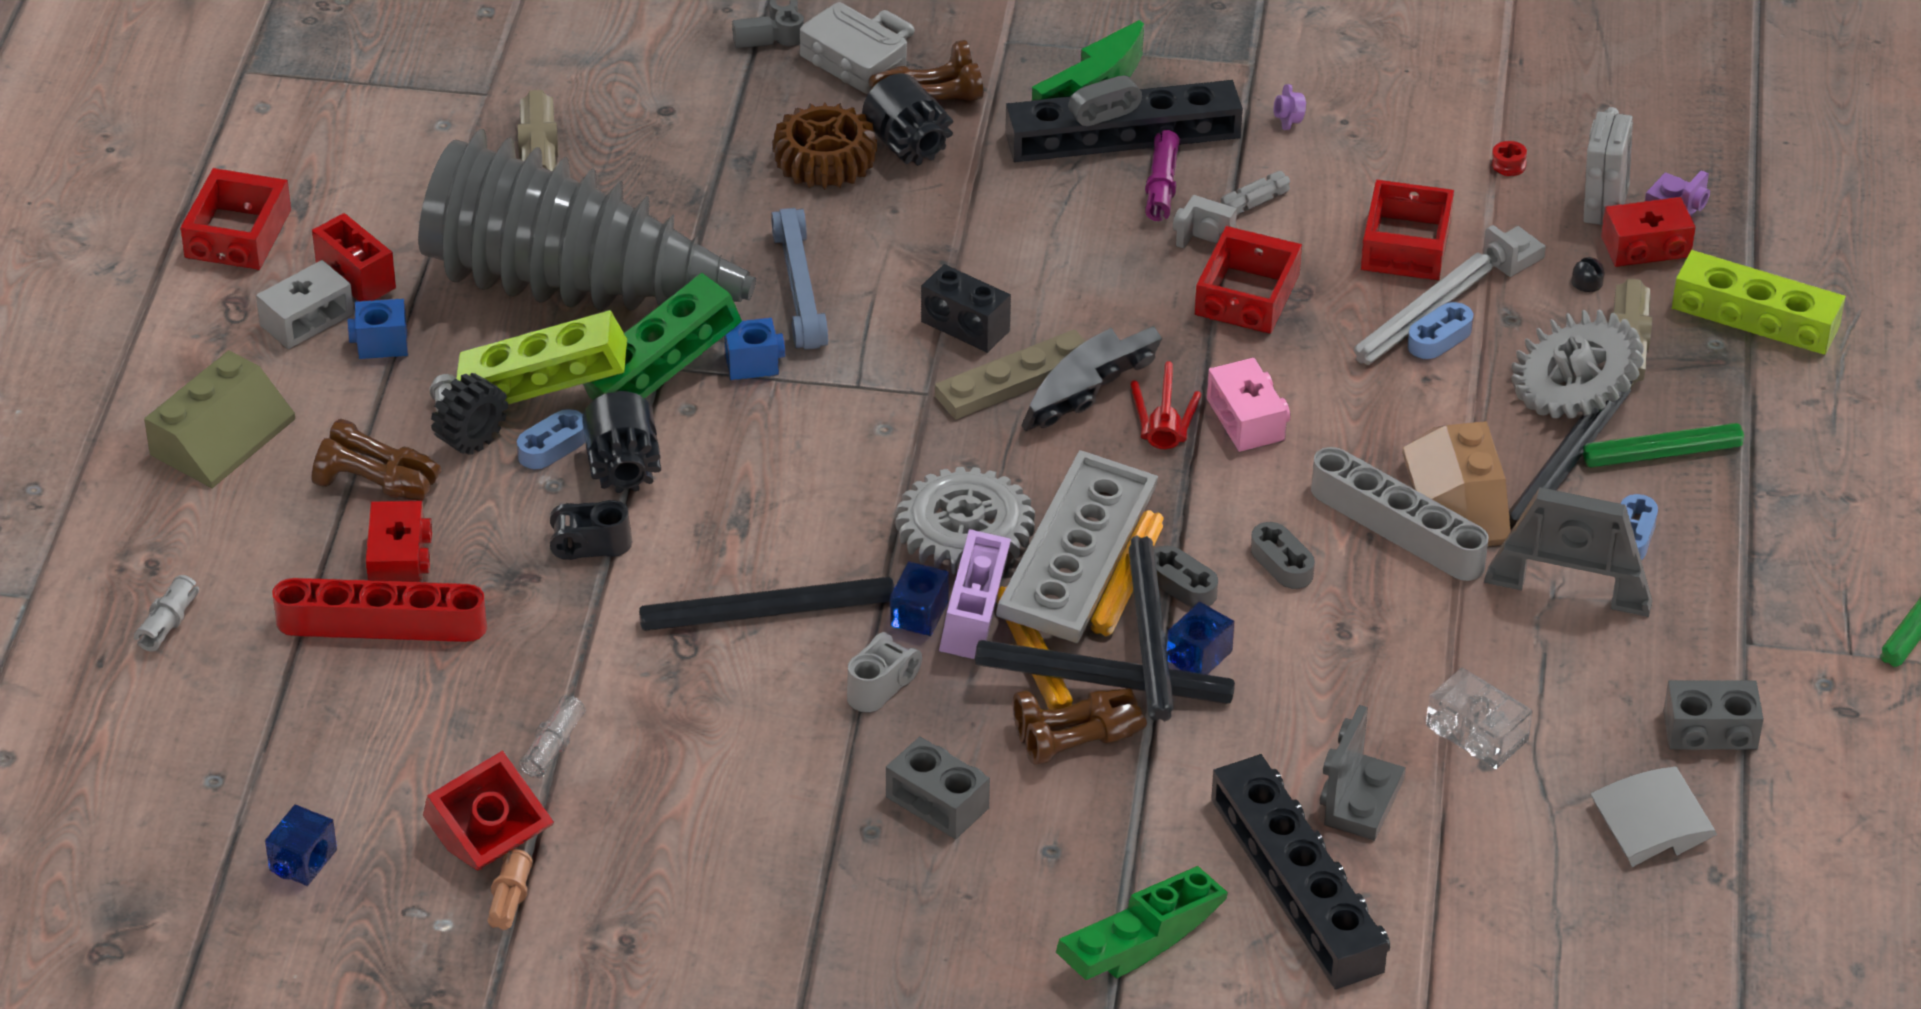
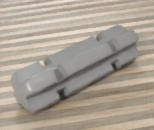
M1276 171L1267 175V180L1265 178L1256 180L1237 189V193L1232 191L1222 196L1220 200L1222 204L1237 208V215L1244 212L1243 208L1250 210L1273 199V194L1275 197H1278L1288 192L1290 189V179L1282 171Z

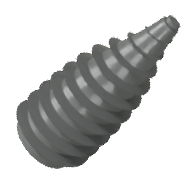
M479 129L469 143L453 140L447 145L434 168L423 201L418 231L419 250L424 256L444 261L446 275L454 283L462 281L473 271L475 284L479 289L486 290L496 284L501 277L505 293L512 297L520 294L530 283L532 294L539 303L550 299L560 288L562 300L570 308L580 303L584 296L591 292L593 305L600 311L606 309L617 295H622L624 305L629 311L638 308L646 297H655L657 304L660 306L701 273L729 292L734 302H741L743 299L749 301L756 285V277L750 276L749 271L721 258L722 255L718 256L697 244L698 236L690 240L674 229V215L669 217L663 224L649 215V196H646L635 208L624 202L622 181H619L608 194H605L597 189V174L594 168L578 182L570 178V167L567 157H564L553 171L545 169L542 165V151L540 147L533 149L525 161L515 158V146L511 137L502 143L497 152L487 149V136L484 129Z

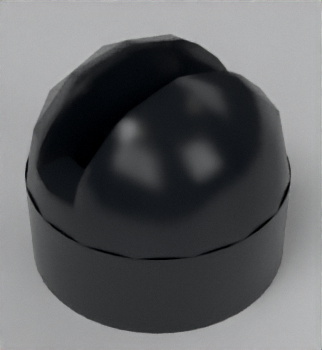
M1592 257L1581 259L1573 268L1571 279L1573 286L1584 292L1599 290L1604 282L1605 272L1603 264L1598 259Z

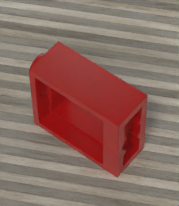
M212 168L180 227L184 258L260 270L291 212L288 180ZM217 209L259 215L250 232L209 226Z
M1376 179L1363 238L1360 270L1440 281L1452 218L1454 190ZM1411 192H1416L1418 195H1417V196H1413V195H1411L1410 193H1411ZM1386 217L1438 224L1436 239L1380 232L1381 218Z
M1226 226L1196 284L1194 315L1271 334L1300 275L1302 244ZM1256 248L1261 249L1263 252H1258ZM1228 268L1278 280L1270 298L1220 287Z

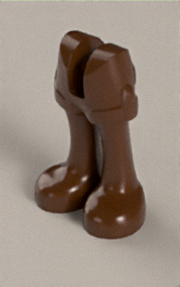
M966 40L956 41L952 45L950 60L942 66L922 70L898 66L891 70L876 73L870 76L868 80L869 87L872 89L878 82L890 75L898 73L908 74L935 100L961 99L964 101H975L982 99L984 93L979 66L977 63H972L970 48Z
M338 419L330 429L329 438H324L319 446L313 463L311 480L316 485L327 487L334 482L339 472H350L382 486V491L386 495L424 501L430 491V485L435 483L442 472V468L435 461L431 460L430 457L419 453L415 449L406 446L400 449L392 448L363 434L353 422ZM357 453L367 455V456L372 457V458H374V459H376V460H378V461H380V462H377V461H374V460H372V459L366 458V457H364V456H362V455H359V454H357Z
M1132 689L1093 691L1088 694V699L1055 710L1041 709L1034 695L1028 691L1016 692L1013 695V715L1018 737L1021 743H1026L1027 757L1034 765L1046 763L1055 754L1087 742L1100 740L1103 743H1112L1128 738L1147 726V720L1141 708L1137 706L1138 702ZM1079 725V726H1076V727H1073V728L1061 730V729H1064V728H1067V727Z

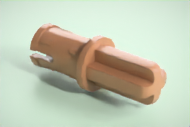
M513 849L511 854L508 852L504 855L500 874L491 885V893L494 898L487 921L492 928L509 929L512 926L518 904L523 902L527 896L526 880L533 860L523 850Z

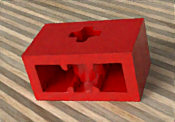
M1675 197L1605 206L1601 238L1614 266L1620 267L1687 258L1693 248L1696 227L1682 198Z
M342 213L312 229L316 263L323 260L351 284L352 296L357 301H374L396 289L393 252L347 214Z
M422 501L371 502L366 552L368 580L422 582V574L430 573L429 548H424V544L432 543V519L424 518Z

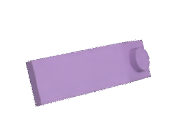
M969 529L946 613L939 651L974 659L978 641L987 640L1010 546V538Z

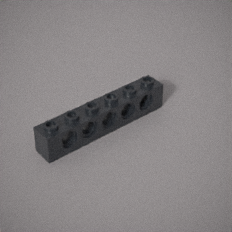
M1233 80L1140 89L1142 99L1135 110L1126 115L1091 126L1081 125L1069 111L1068 103L1071 97L1006 103L1005 134L1014 163L1154 148L1156 134H1161L1162 141V131L1164 130L1175 132L1179 137V145L1241 138L1243 108Z
M1262 754L1213 769L1211 801L1334 989L1337 990L1385 973L1387 952L1390 951V940L1387 932L1381 925L1377 926L1369 915L1363 896L1360 893L1355 894L1347 882L1346 873L1342 865L1338 861L1334 862L1326 851L1322 835L1318 830H1312L1305 819L1300 802L1297 799L1292 800L1286 791L1279 771L1275 768L1271 769Z

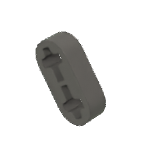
M1125 75L1117 76L1077 90L1071 96L1068 108L1081 125L1091 126L1132 112L1140 104L1142 92L1130 77Z
M1264 522L1254 527L1251 535V553L1253 557L1284 587L1300 589L1308 586L1314 578L1315 559L1312 553L1286 527L1279 523Z
M1164 545L1154 548L1159 588L1192 608H1205L1217 600L1218 577L1213 570L1174 546Z

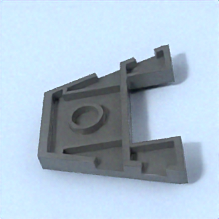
M1539 487L1491 561L1484 579V583L1522 591L1526 577L1527 562L1530 559L1615 577L1611 603L1612 610L1649 617L1653 602L1626 505Z

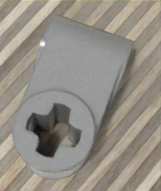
M886 632L876 635L871 643L848 663V704L860 712H873L882 708L895 693L915 678L922 664V653L915 648L908 650L893 642L892 636Z

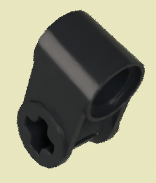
M606 500L581 504L565 503L558 505L550 513V524L554 529V534L550 538V550L558 558L573 560L599 556L616 557L626 553L632 546L628 508L620 501ZM567 515L570 516V526H566ZM568 537L572 538L571 548L568 547Z

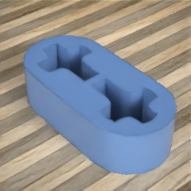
M1450 302L1441 305L1419 319L1409 329L1407 346L1409 352L1421 359H1434L1453 348L1471 335L1473 324L1472 310L1462 303Z
M561 410L524 431L517 439L519 462L530 469H542L581 447L585 443L582 425L583 414L577 410Z
M1634 494L1625 497L1620 504L1626 505L1640 558L1643 560L1656 526L1658 506L1650 497ZM1635 514H1641L1639 521L1632 519Z

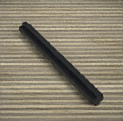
M1631 388L1626 392L1619 391L1620 398L1617 401H1606V408L1599 410L1594 407L1591 414L1582 415L1510 508V529L1514 528L1539 487L1557 490L1582 457L1584 445L1594 441L1629 395Z
M1136 535L1131 539V545L1128 549L1148 715L1154 721L1161 719L1165 722L1171 719L1174 705L1154 546L1152 539L1148 536L1141 538Z
M887 576L642 605L639 608V620L642 630L650 631L887 603L894 600L895 587L892 578Z
M979 640L976 646L974 659L975 664L978 666L1145 691L1142 664L987 640ZM1169 669L1172 696L1223 704L1231 703L1235 690V682L1232 678Z

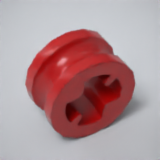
M1503 141L1493 147L1492 167L1496 172L1504 176H1517L1526 170L1527 149L1523 144L1516 141Z

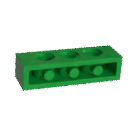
M703 273L699 274L624 333L627 338L624 373L584 383L583 386L589 398L595 400L604 394L617 391L632 392L643 398L649 396L742 322L731 294Z

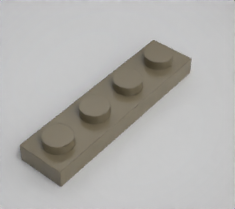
M1073 329L935 384V397L955 420L1040 387L1057 364L1086 341Z

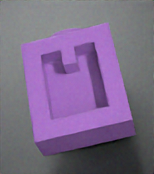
M1701 170L1689 183L1665 172L1646 192L1645 201L1681 197L1690 216H1692L1697 210H1703L1710 196V190L1707 189L1709 173Z

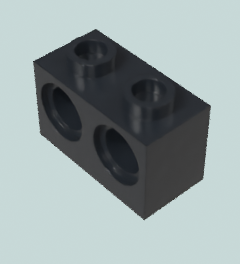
M943 264L921 285L922 323L986 353L1010 332L1011 294L946 264Z

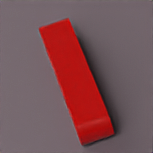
M289 578L280 581L272 590L277 628L280 632L290 636L470 642L480 639L487 631L484 592L481 588L471 584Z

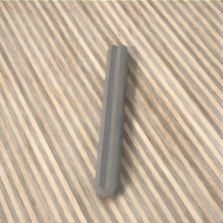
M1479 252L1475 253L1358 343L1353 350L1357 356V362L1360 364L1365 363L1366 365L1372 364L1407 337L1410 326L1441 305L1452 302L1487 275L1493 267L1490 263V256L1487 254L1482 255Z

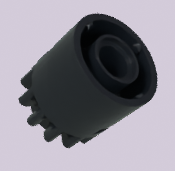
M898 73L884 78L871 89L864 101L862 114L866 115L867 122L873 123L875 134L905 164L913 161L919 166L923 158H928L931 161L934 160L935 155L940 150L946 149V138L953 135V132L948 128L953 123V119L911 75Z
M626 391L607 393L593 400L586 407L582 416L592 479H600L602 489H606L613 484L616 493H622L627 488H631L635 492L639 491V484L643 481L652 484L654 482L652 472L657 473L661 471V455L653 410L649 402L638 394Z

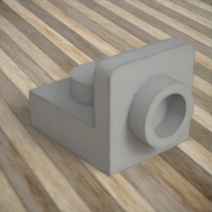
M1193 195L1185 208H1179L1175 214L1173 230L1177 231L1176 246L1184 249L1192 236L1218 243L1226 226L1236 228L1237 208Z
M1494 225L1485 230L1483 254L1489 255L1491 258L1490 263L1509 277L1545 257L1546 246L1519 226L1506 233Z

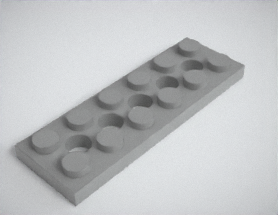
M1079 450L998 603L996 616L1078 643L1142 513L1145 511L1156 489L1158 476ZM1100 492H1107V493L1111 494L1112 496H1103V495H1100L1099 493H1100ZM1093 517L1099 521H1089L1086 518ZM1078 542L1086 545V547H1077L1072 544ZM1066 568L1073 571V573H1064L1059 570ZM1047 594H1052L1058 596L1060 599H1049L1045 596Z

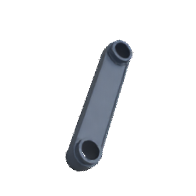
M785 208L771 212L774 243H782L796 311V316H792L794 346L804 350L828 345L825 313L817 314L803 241L807 239L804 209Z

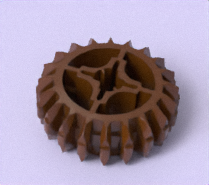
M824 102L823 106L817 107L809 103L807 109L795 108L794 114H785L783 122L777 123L774 139L772 140V151L774 152L777 168L783 171L784 177H793L795 184L806 182L809 188L814 185H822L825 190L827 185H835L841 188L843 182L855 184L856 177H866L867 170L873 168L875 152H877V139H875L873 123L867 122L865 114H856L854 107L845 110L842 108L841 103L834 107L827 106L826 102Z

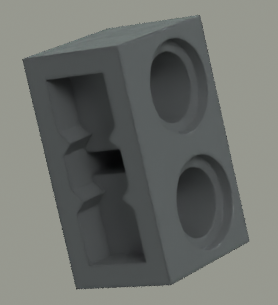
M1668 680L1663 712L1669 749H1758L1764 718L1757 680Z
M919 736L886 766V798L956 840L989 809L990 778L980 769L969 766L952 756L943 747L936 746Z

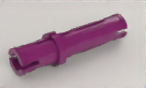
M1170 130L1162 131V141L1160 133H1157L1155 136L1151 176L1148 177L1145 185V192L1148 194L1145 207L1146 216L1158 222L1163 221L1162 216L1165 219L1170 216L1171 199L1176 194L1177 184L1173 180L1179 137Z

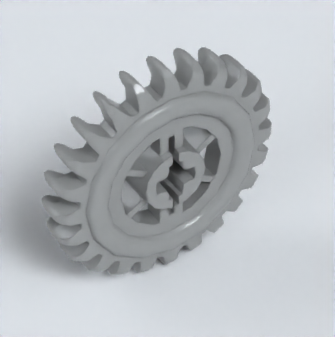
M1583 309L1580 324H1576L1571 315L1566 313L1567 323L1565 328L1562 329L1553 319L1550 320L1553 334L1547 335L1540 328H1537L1536 333L1540 343L1534 344L1526 338L1525 345L1529 354L1517 350L1516 356L1520 364L1512 363L1514 374L1511 376V380L1518 399L1524 401L1526 408L1536 409L1537 414L1543 416L1550 413L1552 418H1560L1564 413H1566L1567 418H1574L1581 411L1586 416L1591 414L1594 407L1599 410L1606 408L1605 402L1608 400L1612 402L1617 401L1620 398L1618 392H1626L1631 388L1630 381L1637 379L1640 374L1638 369L1644 363L1642 357L1644 347L1640 341V336L1635 328H1631L1627 319H1622L1620 323L1618 316L1615 313H1611L1607 323L1603 312L1599 309L1597 310L1596 320L1591 322L1588 313ZM1606 361L1604 368L1601 371L1599 369L1598 364ZM1565 381L1566 386L1560 385V383Z
M956 467L954 473H951L948 469L940 470V476L938 477L934 474H928L924 476V482L916 481L912 484V490L906 491L902 495V502L897 505L896 529L899 531L900 542L902 544L907 542L909 554H913L920 547L919 560L922 564L925 563L929 555L934 554V567L936 570H939L941 563L945 559H950L951 572L955 574L957 566L961 561L969 529L1010 538L1008 551L1011 552L1014 558H1018L1020 555V545L1023 548H1027L1029 539L1034 534L1035 510L1031 507V499L1023 494V488L1016 484L1011 485V479L1002 476L997 479L996 472L991 470L982 474L980 468L973 467L970 472H966L964 467ZM939 508H941L942 511H943V512L936 513V511H937ZM995 519L992 524L986 522L987 520Z

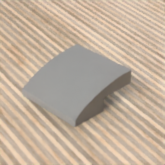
M1677 767L1661 768L1636 774L1591 793L1595 805L1632 867L1672 847L1676 855H1679L1717 835Z

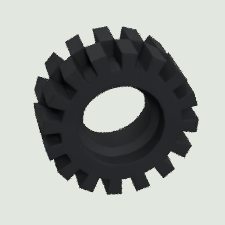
M471 373L470 376L463 374L460 381L454 379L451 382V390L447 388L441 393L445 396L443 400L436 401L434 407L438 409V412L432 413L431 420L435 423L431 425V428L437 438L460 453L470 455L473 454L474 450L479 452L484 449L483 442L489 445L494 440L491 435L494 431L499 433L502 427L498 424L499 421H505L507 414L502 411L508 409V402L505 401L507 398L506 394L476 373Z

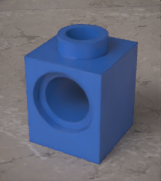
M404 299L355 302V318L348 319L349 343H357L359 359L408 356Z
M772 318L742 321L724 336V353L730 380L779 375L778 358L785 357V344L783 334L775 333Z

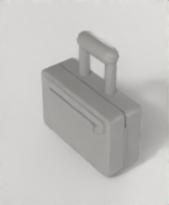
M837 2L810 19L800 28V56L841 79L843 83H848L861 92L868 94L871 91L868 84L870 76L898 66H906V38L912 37L915 29L912 24L887 10L880 11L873 19H869L847 5Z
M1614 107L1607 108L1605 112H1597L1590 130L1586 162L1585 223L1598 225L1602 223L1603 225L1605 206L1625 204L1629 191L1633 117L1631 115L1619 114V111Z

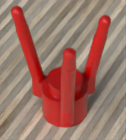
M1171 361L1165 363L1162 404L1149 417L1138 382L1133 380L1130 383L1142 426L1141 438L1148 440L1153 447L1164 450L1172 449L1179 442L1187 440V429L1201 398V392L1195 391L1181 420L1176 409L1171 407L1173 363Z

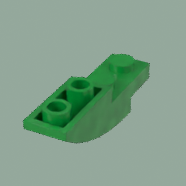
M1138 20L1081 49L1080 63L1032 86V101L1071 97L1077 90L1085 86L1117 76L1125 75L1131 77L1143 55L1144 23Z
M1199 866L1193 867L1132 894L1127 909L1059 938L1055 953L1085 980L1106 971L1117 979L1144 965L1193 931L1227 899L1228 892Z

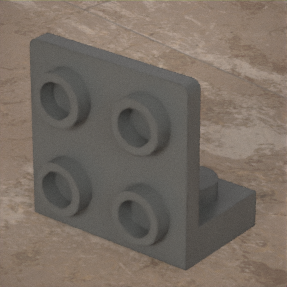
M1359 705L1353 718H1345L1338 736L1339 746L1337 750L1331 748L1326 756L1323 774L1328 775L1329 778L1323 787L1320 805L1326 806L1324 825L1375 841L1404 781L1406 767L1363 754L1368 707Z

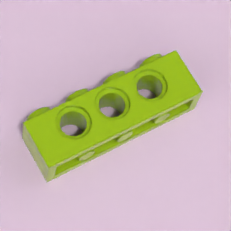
M1691 250L1676 278L1671 309L1826 355L1840 327L1846 296Z
M609 310L462 351L459 355L456 379L460 381L461 375L468 374L470 376L471 373H476L500 388L507 396L505 401L511 404L624 373L627 338L612 311Z

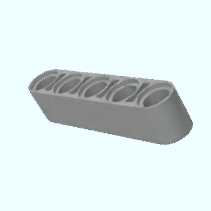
M1326 447L1316 452L1314 455L1311 492L1316 499L1454 578L1471 581L1482 576L1485 571L1488 534L1482 527L1343 449Z

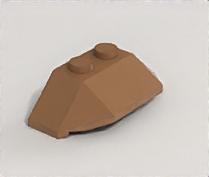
M1487 421L1433 427L1405 445L1402 454L1413 489L1482 527L1488 534V546L1503 545L1511 532L1506 478Z

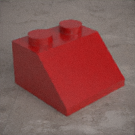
M503 750L427 795L423 811V817L447 851L477 871L546 830L554 823Z

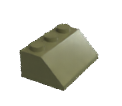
M228 350L146 416L144 422L151 456L204 485L214 488L296 418L295 412L261 367Z

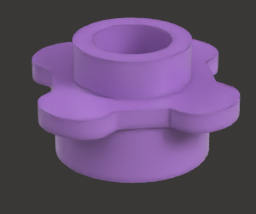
M1290 84L1284 85L1282 95H1278L1275 98L1273 106L1274 115L1276 118H1280L1283 130H1289L1292 123H1301L1306 111L1304 95L1292 92V85Z

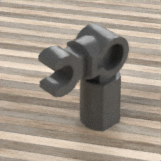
M770 0V16L733 20L732 34L735 48L773 45L775 40L785 46L799 45L800 28L804 24V17L798 13L797 0H790V5L779 6L776 4V0Z

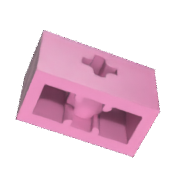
M1255 358L1209 369L1207 400L1239 452L1285 440L1286 422L1290 421L1288 404L1284 398H1279L1274 390L1271 376L1268 372L1262 371Z

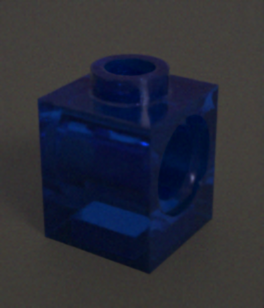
M908 561L890 595V626L931 637L949 603V572Z
M1198 602L1168 630V662L1182 671L1209 674L1233 651L1235 621L1204 603Z
M294 804L265 839L269 871L274 872L282 879H291L309 886L337 851L334 820Z

